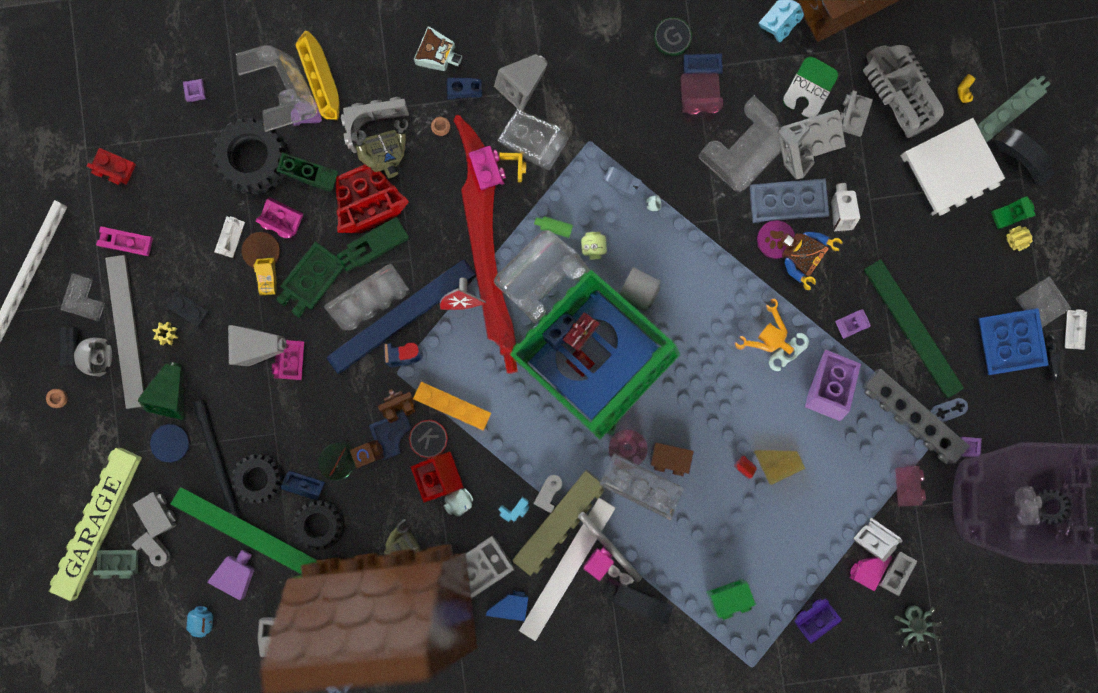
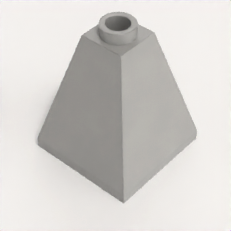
M535 54L502 67L498 70L494 87L516 108L522 111L545 72L547 66L546 59Z
M228 325L229 365L251 366L281 354L286 349V339L283 336Z

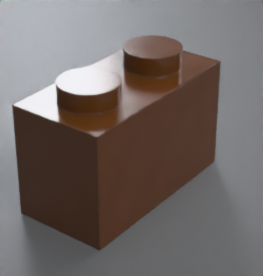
M655 442L650 465L654 466L653 470L665 472V469L673 470L672 474L684 477V473L689 474L694 451Z

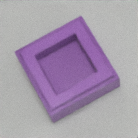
M202 79L183 82L187 102L206 99Z
M960 437L970 446L962 456L980 458L982 438Z

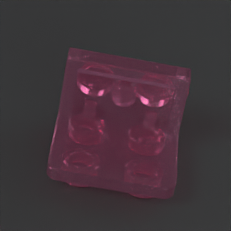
M717 73L683 74L681 76L683 112L696 114L700 111L715 113L721 110L723 98H720L719 75Z

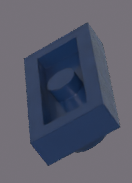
M288 471L282 482L281 489L318 501L325 482Z

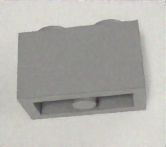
M153 492L133 504L151 538L157 537L177 525L174 513L168 510L165 505L167 501L163 494H159V492Z

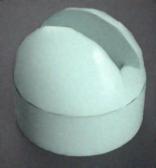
M658 195L651 196L646 200V203L649 205L647 209L650 211L661 210V199Z

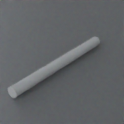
M581 512L578 518L636 582H639L642 576L584 512Z

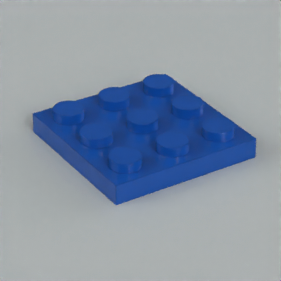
M1039 308L978 318L988 375L1048 366Z

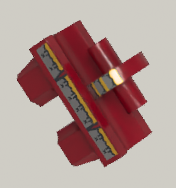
M584 312L577 322L572 325L563 341L579 352L600 323Z

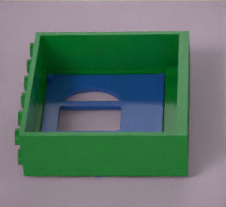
M590 270L580 277L577 285L571 287L561 301H557L554 304L553 310L548 315H544L534 329L527 332L526 338L513 347L510 355L600 440L680 356V352L673 341L596 273ZM597 291H599L603 296H605L612 304H614L620 311H622L629 319H631L638 327H640L661 347L657 346L650 338H648L640 329H638L631 321H629L622 313H620ZM566 312L576 320L585 312L593 319L609 323L617 333V349H614L597 332L592 334V337L611 353V356L595 373L589 371L563 346L558 350L588 377L587 380L575 381L562 375L556 364L557 351L544 341L542 335ZM528 363L532 364L545 378H547L556 387V389L552 387ZM566 396L575 406H577V407H578L590 420H592V421L590 422L585 416H583V415H582L569 401H567L564 397Z

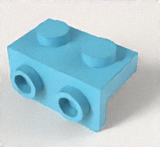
M778 0L759 22L761 28L774 34L777 41L781 42L789 35L794 26L802 20L804 13L799 3L793 0Z
M522 497L512 512L502 505L499 508V511H501L500 516L508 522L510 520L515 521L519 515L523 517L529 509L527 505L529 501Z

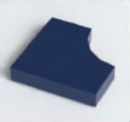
M404 411L397 414L399 419L395 422L389 423L385 418L369 425L374 440H378L383 448L385 457L382 458L383 461L401 454V439L406 432L412 429Z

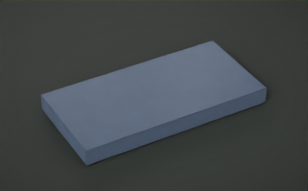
M826 179L749 185L752 223L829 216Z

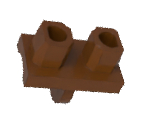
M390 389V396L384 398L385 403L378 406L379 411L386 417L389 423L399 419L396 412L403 409L405 415L415 413V400L410 392L403 394L402 391L394 393L393 389Z

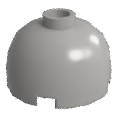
M88 338L80 342L75 350L74 360L81 372L92 376H102L106 373L104 370L106 367H110L112 361V348L106 344V339Z

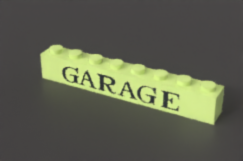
M115 448V450L111 451L108 456L109 463L100 474L101 480L99 485L95 486L91 496L93 498L85 506L83 511L85 515L75 528V537L69 541L67 545L68 552L59 562L58 567L60 569L50 582L51 589L49 592L69 601L78 598L96 559L97 550H100L142 459L141 456L123 448Z

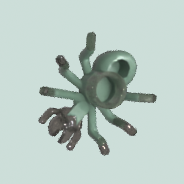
M908 606L905 610V616L908 621L897 615L894 616L895 619L907 624L909 627L895 632L896 636L901 635L903 632L913 631L904 639L903 649L906 648L908 641L914 636L916 638L911 644L913 653H915L914 646H916L917 651L922 653V647L927 652L926 643L929 649H932L930 641L926 640L923 634L942 641V637L926 631L927 627L942 626L941 622L926 623L925 621L926 617L936 610L935 607H932L923 614L918 606Z

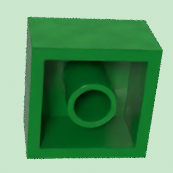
M744 579L706 592L713 613L718 619L726 620L734 616L733 613L739 611L746 613L752 610V606L756 605L749 584Z

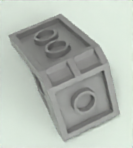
M838 110L783 126L778 131L784 166L796 180L803 178L814 164V156L845 147L841 116Z

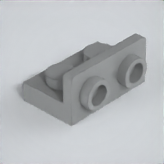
M853 90L850 95H846L843 106L846 107L844 113L841 112L840 116L843 131L860 137L863 133L873 99L857 95V91Z

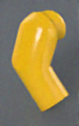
M969 74L958 86L959 99L964 103L973 100L969 87L975 81V78Z

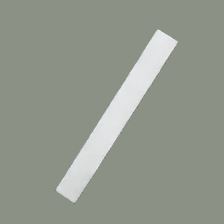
M55 200L0 310V343L67 209L66 205Z
M598 498L588 517L602 531L616 507ZM584 523L519 629L521 633L535 641L597 540Z

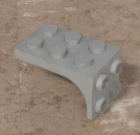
M393 97L390 98V101L374 100L371 101V104L354 103L352 107L343 108L344 114H341V121L347 133H344L345 144L353 153H357L356 142L351 139V134H357L362 125L369 121L409 115L405 99Z

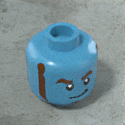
M202 606L191 610L187 617V631L194 637H205L212 630L213 614L206 607Z

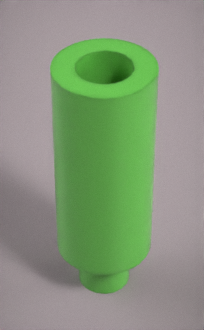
M545 216L543 219L536 217L534 225L541 226L540 230L570 238L573 228L572 224Z

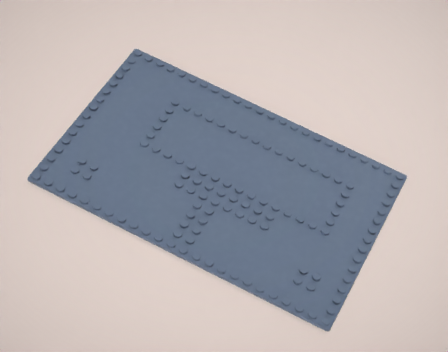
M588 142L495 253L496 267L502 294L513 323L516 344L521 343L526 338L527 332L534 329L539 324V320L553 310L554 304L557 301H561L566 296V292L571 287L577 285L580 277L590 270L596 273L618 294H620L633 267L661 281L659 285L661 288L651 308L648 307L646 311H643L635 306L633 307L676 344L680 356L619 419L613 434L614 436L616 433L625 430L626 436H631L633 431L642 435L645 440L639 442L640 447L647 448L644 460L642 461L638 456H635L633 458L635 466H621L623 457L619 455L613 460L609 453V446H616L618 443L617 440L613 439L612 435L606 433L599 440L518 363V372L507 374L504 356L500 355L499 346L487 339L481 305L463 310H448L419 344L418 347L423 351L422 359L417 363L401 366L397 374L415 390L423 382L490 412L491 416L484 431L448 414L446 415L537 491L540 492L549 476L556 475L560 477L562 487L555 492L551 500L555 506H557L586 469L604 482L603 489L605 491L599 498L616 508L601 532L642 578L747 665L754 667L855 542L853 538L865 524L867 525L870 522L871 518L875 517L928 449L923 445L924 441L921 438L912 436L905 424L900 425L893 418L894 415L890 411L885 412L879 407L880 403L875 398L872 400L864 393L865 390L862 386L874 373L871 368L663 199H661V210L650 211L647 209L649 205L646 203V200L657 194L642 182L633 199L604 183L603 178L609 167L617 168L633 178L636 177L594 143ZM545 216L572 224L573 228L570 238L540 230L541 226L534 225L536 217L543 219ZM601 232V235L606 237L607 253L601 255V259L590 260L589 256L583 255L581 239L586 236L585 233ZM475 277L468 285L467 293L480 298L477 278ZM597 291V292H598L602 297H604L611 305H613L620 313H622L629 321H631L637 328L641 329V328L638 327L631 319H629L622 311H620L614 304H612L605 296H603L599 291ZM771 299L777 300L778 313L788 332L785 342L789 343L792 338H796L797 345H803L804 340L796 337L798 333L805 334L809 340L808 347L794 360L788 362L785 367L781 366L780 359L774 360V365L781 367L780 371H774L769 366L770 357L780 348L773 352H767L750 346H746L742 350L735 347V342L739 345L744 344L739 339L740 336L745 337L748 341L764 343L758 337L769 323L780 329L772 312L766 309V305L775 307ZM594 319L600 323L595 332L614 349H617L618 337L615 329L603 320ZM592 336L581 349L595 363L589 370L592 373H595L611 356V353ZM566 342L562 345L571 354L576 350ZM794 350L790 355L784 351V355L791 358L794 355ZM825 350L861 364L850 412L841 421L805 407L809 389ZM557 351L556 364L562 375L575 381L588 379L586 375L581 377L565 362L567 358L560 351ZM528 363L552 387L556 389V387L547 378H545L532 364ZM883 387L881 389V395L883 397H887L889 393L888 389L886 387ZM566 396L564 397V398H565L567 401H569L583 416H585L590 422L592 421V420H590L577 406H575ZM897 400L896 408L901 410L903 403L901 400ZM914 412L910 416L913 423L918 420V416ZM929 425L925 428V433L928 436L932 434V428ZM625 439L620 444V451L624 455H633L637 450V444L632 439ZM654 443L694 451L689 474L684 473L683 477L672 474L673 470L665 469V472L653 470L654 466L650 465ZM742 456H745L757 467L751 479L746 478L734 467V464ZM594 497V499L590 502L592 504V507L586 513L587 516L589 515L590 511L592 510L593 506L598 500L596 497ZM580 520L578 525L582 526L583 522ZM744 579L749 584L756 605L752 606V610L746 613L739 611L733 613L734 616L726 620L718 619L713 613L706 592Z

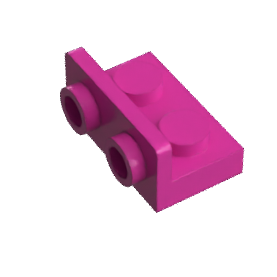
M286 340V349L283 353L275 356V363L272 364L274 379H302L304 342Z

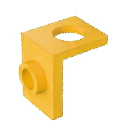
M499 153L500 160H518V182H522V173H526V162H523L522 153Z

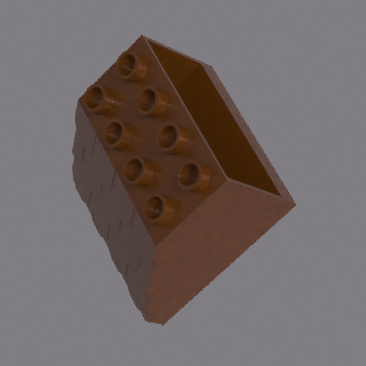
M452 545L429 547L428 550L415 553L414 549H405L377 556V553L353 556L351 559L340 560V557L301 565L302 575L287 579L282 593V601L270 631L271 637L261 667L264 693H286L428 680L477 649L466 553L453 554Z

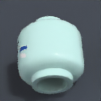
M465 488L459 489L445 496L446 504L444 508L450 515L453 513L455 516H461L472 508L473 498Z

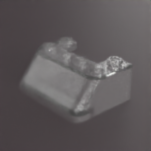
M754 95L744 107V112L754 122L753 125L729 150L721 142L711 141L698 156L735 191L745 190L781 152L778 131L782 128V125L776 115Z
M545 230L539 233L496 275L494 283L526 317L536 324L546 311L539 301L566 275L572 280L577 281L584 273H588L590 269L575 250L551 231Z

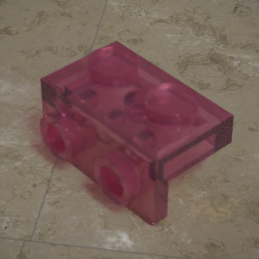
M919 466L895 467L898 507L922 505V501L926 500L925 489H921V481H924L923 470H920Z

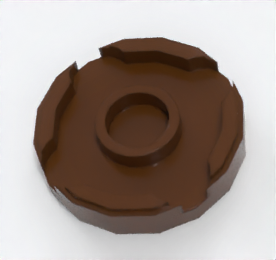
M257 232L245 239L242 245V256L250 267L254 268L257 259L274 258L275 264L279 260L281 249L279 242L274 236L266 232Z

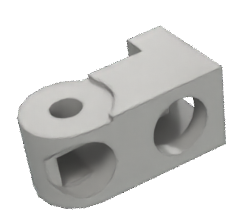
M556 475L549 476L544 482L534 504L551 513L554 505L550 504L555 492L562 487L561 478Z
M148 531L132 544L136 550L143 549L150 557V562L154 566H162L170 560V552L157 537L151 538Z

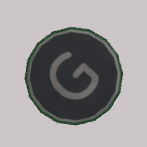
M671 17L660 22L654 34L656 47L660 52L670 56H676L686 51L692 38L688 24L679 18Z

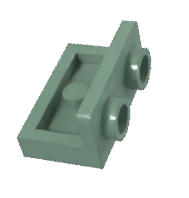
M97 550V570L94 571V575H100L101 579L112 578V575H119V578L126 579L138 573V550Z

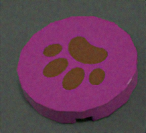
M778 220L770 221L763 225L758 232V248L769 258H783L782 253L786 246L780 242L781 238L786 233L794 237L795 233L791 226L785 222Z

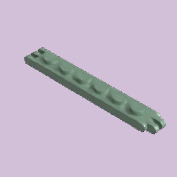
M1044 75L1038 80L1036 77L1033 78L977 125L986 143L1048 92L1045 88L1051 83L1048 81L1042 86L1041 82L1045 79Z

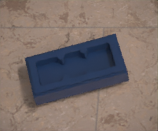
M687 54L683 56L684 75L722 74L723 72L722 54Z

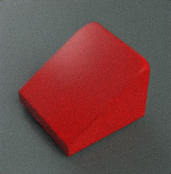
M575 350L572 355L588 370L595 365L583 351L580 350L578 352ZM569 359L565 361L581 377L585 375Z
M742 456L734 464V467L748 479H751L757 470V467L745 456Z

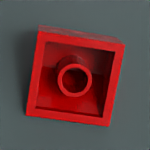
M451 452L411 466L423 503L464 488Z

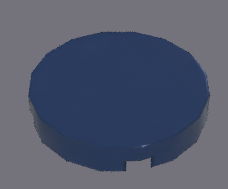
M167 424L160 426L151 436V451L157 459L163 462L179 461L186 456L189 450V435L178 425Z

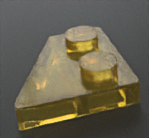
M753 451L769 485L805 469L797 451Z

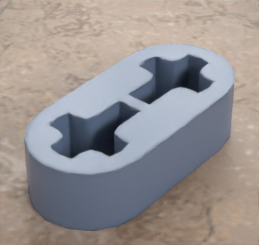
M956 398L934 406L931 409V413L936 416L938 409L940 411L947 410L948 413L943 414L942 418L937 417L942 422L965 414L968 410V404L964 399ZM956 402L962 404L960 412L959 410H951L952 407L956 406Z

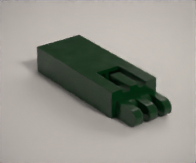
M395 217L349 243L347 249L337 254L338 259L344 256L347 257L341 261V264L345 265L350 262V265L344 268L348 272L357 266L359 268L404 243L409 240V237L398 218ZM369 244L372 252L361 257L360 254L366 252L364 246Z

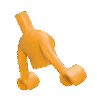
M771 299L775 307L766 305V309L772 312L780 329L769 323L758 337L764 343L748 341L745 337L740 336L739 339L744 344L739 345L735 342L737 349L742 350L746 346H750L767 352H773L778 348H782L789 355L793 352L794 348L785 342L788 332L778 313V302L776 299Z

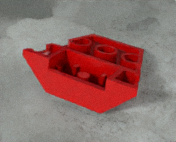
M362 165L336 177V198L338 202L337 232L362 233L397 217L409 201L403 197L380 171L374 172L367 165Z

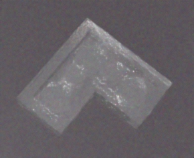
M72 273L60 310L99 321L105 303L87 298L92 279Z

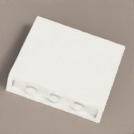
M973 118L901 155L904 162H909L934 210L931 213L932 216L937 213L941 216L949 212V207L954 204L956 207L967 202L966 198L970 196L973 199L984 194L982 190L988 187L990 190L997 188L1001 185L999 182L1005 179Z

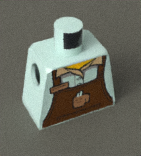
M428 27L414 61L418 66L445 71L449 63L459 66L462 56L454 53L455 44L453 41Z

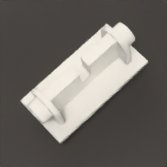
M231 216L226 217L215 253L233 258L245 222Z
M1067 310L1065 348L1085 350L1087 312H1084V310Z

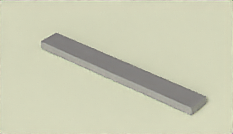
M125 255L108 257L105 259L126 409L142 407L138 402V398L145 388L127 257Z

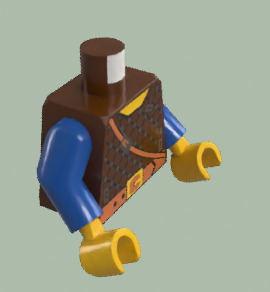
M805 232L803 234H796L794 237L786 233L780 241L786 246L782 257L785 259L784 263L788 274L798 282H803L806 290H811V287L806 284L807 282L816 284V280L810 276L829 250L827 246L830 245L832 250L839 251V248L834 247L833 244L835 242L842 244L839 238L831 240L830 237L818 232Z

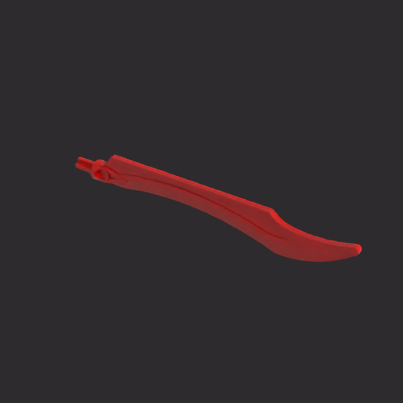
M456 115L454 122L462 139L467 161V179L461 189L479 295L480 299L486 301L481 306L487 339L499 346L500 355L504 356L507 374L517 373L518 369L517 363L510 353L516 345L513 323L500 286L493 243L495 186L481 190L469 153L482 149L485 146L469 124L460 115Z

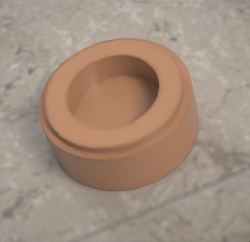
M52 389L46 396L47 404L53 408L63 407L68 399L66 392L61 389Z

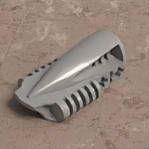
M904 45L893 47L880 46L866 55L868 66L863 69V72L866 76H869L868 80L876 88L875 91L880 93L879 97L883 99L884 105L889 104L905 135L908 138L917 136L940 120L944 114L943 107L928 85L931 80L929 77H926L925 71L922 72V66H919L920 63L916 60L915 55H912L913 52L909 47Z

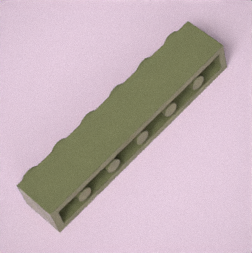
M586 469L514 557L513 562L530 576L533 572L537 574L544 565L541 562L545 557L549 559L556 551L554 546L558 542L561 544L568 536L567 530L570 527L574 529L579 523L578 515L581 512L586 514L592 507L590 502L594 497L598 499L605 491L603 489L605 483Z

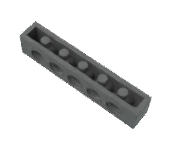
M877 369L862 386L865 390L864 393L873 400L875 398L880 403L879 407L885 412L890 411L894 415L893 418L900 425L905 424L909 428L908 432L915 438H921L924 441L923 445L930 451L934 450L939 454L937 457L945 464H955L970 447L882 369ZM883 387H886L888 389L889 393L887 397H883L881 395V389ZM897 400H901L903 403L901 410L896 408ZM913 412L918 416V420L915 423L910 419ZM928 425L932 428L930 436L925 433V428ZM942 438L947 441V446L944 449L940 446Z

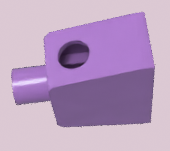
M241 550L237 558L233 556L227 557L209 579L208 583L239 600L245 598L254 572V568L247 564L252 554Z

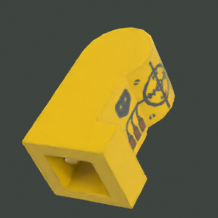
M274 258L257 259L254 264V270L258 281L259 294H276L277 282Z

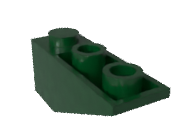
M282 153L277 167V172L329 192L333 189L338 173L336 170Z

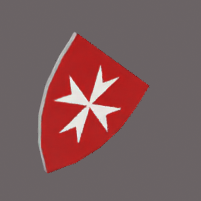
M460 278L459 288L442 297L440 309H469L483 305L486 301L467 293V279Z

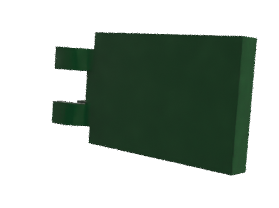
M315 241L280 287L284 291L276 301L285 307L290 298L298 304L291 312L300 318L306 307L310 310L314 308L346 267V264L342 265L340 259Z

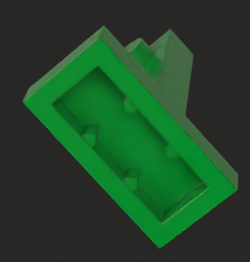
M1028 196L991 212L997 229L1035 216L1034 205Z

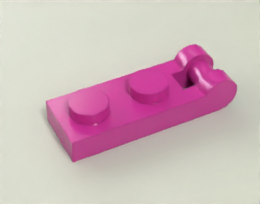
M100 227V239L97 240L96 246L149 257L152 237ZM108 235H112L111 242H107Z

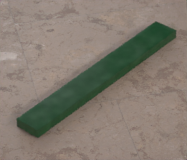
M880 259L864 269V272L946 399L964 389L882 260Z

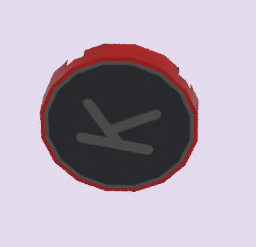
M425 420L413 427L409 441L411 448L417 455L424 458H433L444 451L447 446L448 436L445 428L440 423Z

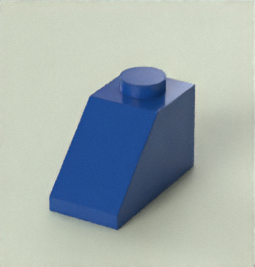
M514 590L513 593L507 594L487 610L486 616L525 621L528 595H525L523 591Z

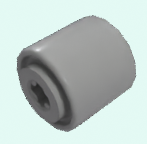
M633 267L619 295L631 305L646 311L648 307L651 308L661 288L659 286L661 281Z

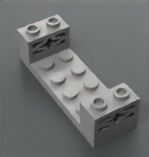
M494 535L466 553L471 598L514 570V565Z

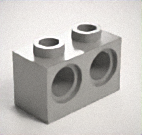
M894 550L891 555L893 558L878 585L899 596L917 561L900 551Z

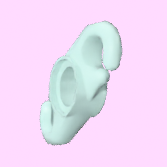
M803 333L796 335L797 338L804 340V344L801 346L797 345L796 338L791 339L788 343L794 348V355L791 358L784 355L782 348L777 350L770 357V368L774 371L781 370V367L774 365L775 359L781 360L782 367H785L788 362L794 360L808 347V337Z

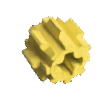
M1018 226L1007 234V242L1013 250H1023L1030 246L1029 243L1033 242L1032 235L1026 227L1021 228V226Z
M159 322L158 328L153 329L156 332L153 339L159 340L160 345L163 346L165 343L172 345L173 339L178 338L175 335L177 328L172 327L170 322H167L166 325ZM164 330L168 331V333L166 334L167 337H163V335L165 334Z

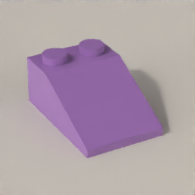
M825 350L809 389L805 407L841 421L850 412L861 364Z

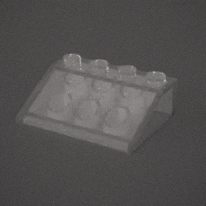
M390 263L324 307L343 330L348 329L351 331L358 326L359 321L363 319L366 321L375 315L374 312L378 309L384 310L391 305L390 302L395 298L399 300L406 296V291L409 288L398 271Z

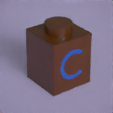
M378 440L350 450L356 468L385 458L383 448Z

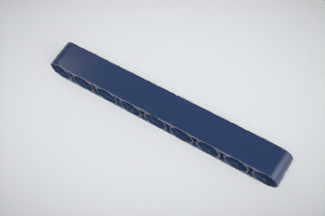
M465 259L460 261L335 350L326 359L337 374L343 372L438 304L445 294L458 289L460 278H466L467 282L476 276L475 272Z

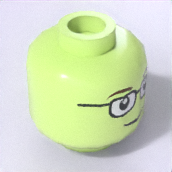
M601 232L585 233L586 236L581 239L583 255L589 256L590 260L601 259V255L607 253L606 237L601 235Z

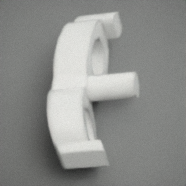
M612 565L609 568L608 574L611 577L619 576L622 584L628 585L634 582L630 575L621 573L616 566Z

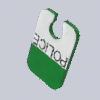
M814 57L806 58L783 98L784 105L793 110L796 100L803 97L807 99L808 107L803 110L801 115L808 119L817 116L838 78V72Z

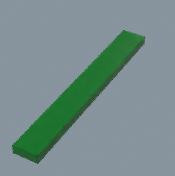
M180 487L171 502V505L300 574H302L301 565L317 562L316 559L182 487Z

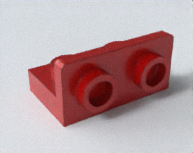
M99 148L92 164L88 163L87 167L92 169L91 173L102 178L105 175L109 177L108 181L119 185L121 182L127 185L136 164Z

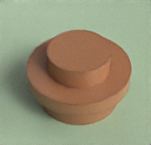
M437 117L432 121L431 129L434 134L444 136L450 130V123L444 117Z

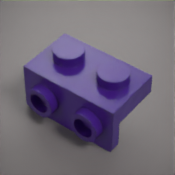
M825 598L813 603L812 608L807 612L802 611L799 613L795 623L811 644L839 624L842 619Z

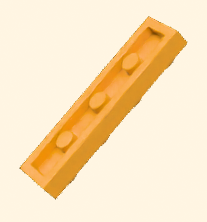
M423 382L420 383L413 398L483 431L491 416L490 412Z

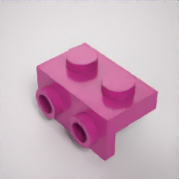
M487 146L469 153L481 190L497 184H505L503 179L506 178L503 167L499 168L497 161L500 160L497 150Z
M269 197L265 202L261 216L256 219V222L261 224V227L277 232L283 238H291L297 233L303 213Z

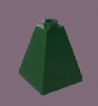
M170 362V365L165 364L139 396L138 402L146 412L179 420L184 419V372L180 364Z

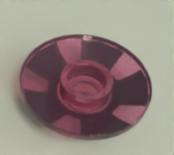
M622 430L612 437L609 443V454L617 465L632 468L641 464L646 458L648 447L646 440L640 433L634 430ZM630 444L632 448L627 450L625 445Z

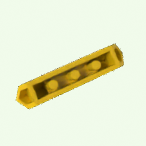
M305 30L295 44L320 115L325 119L337 120L340 112V102L335 82L320 44L311 33Z

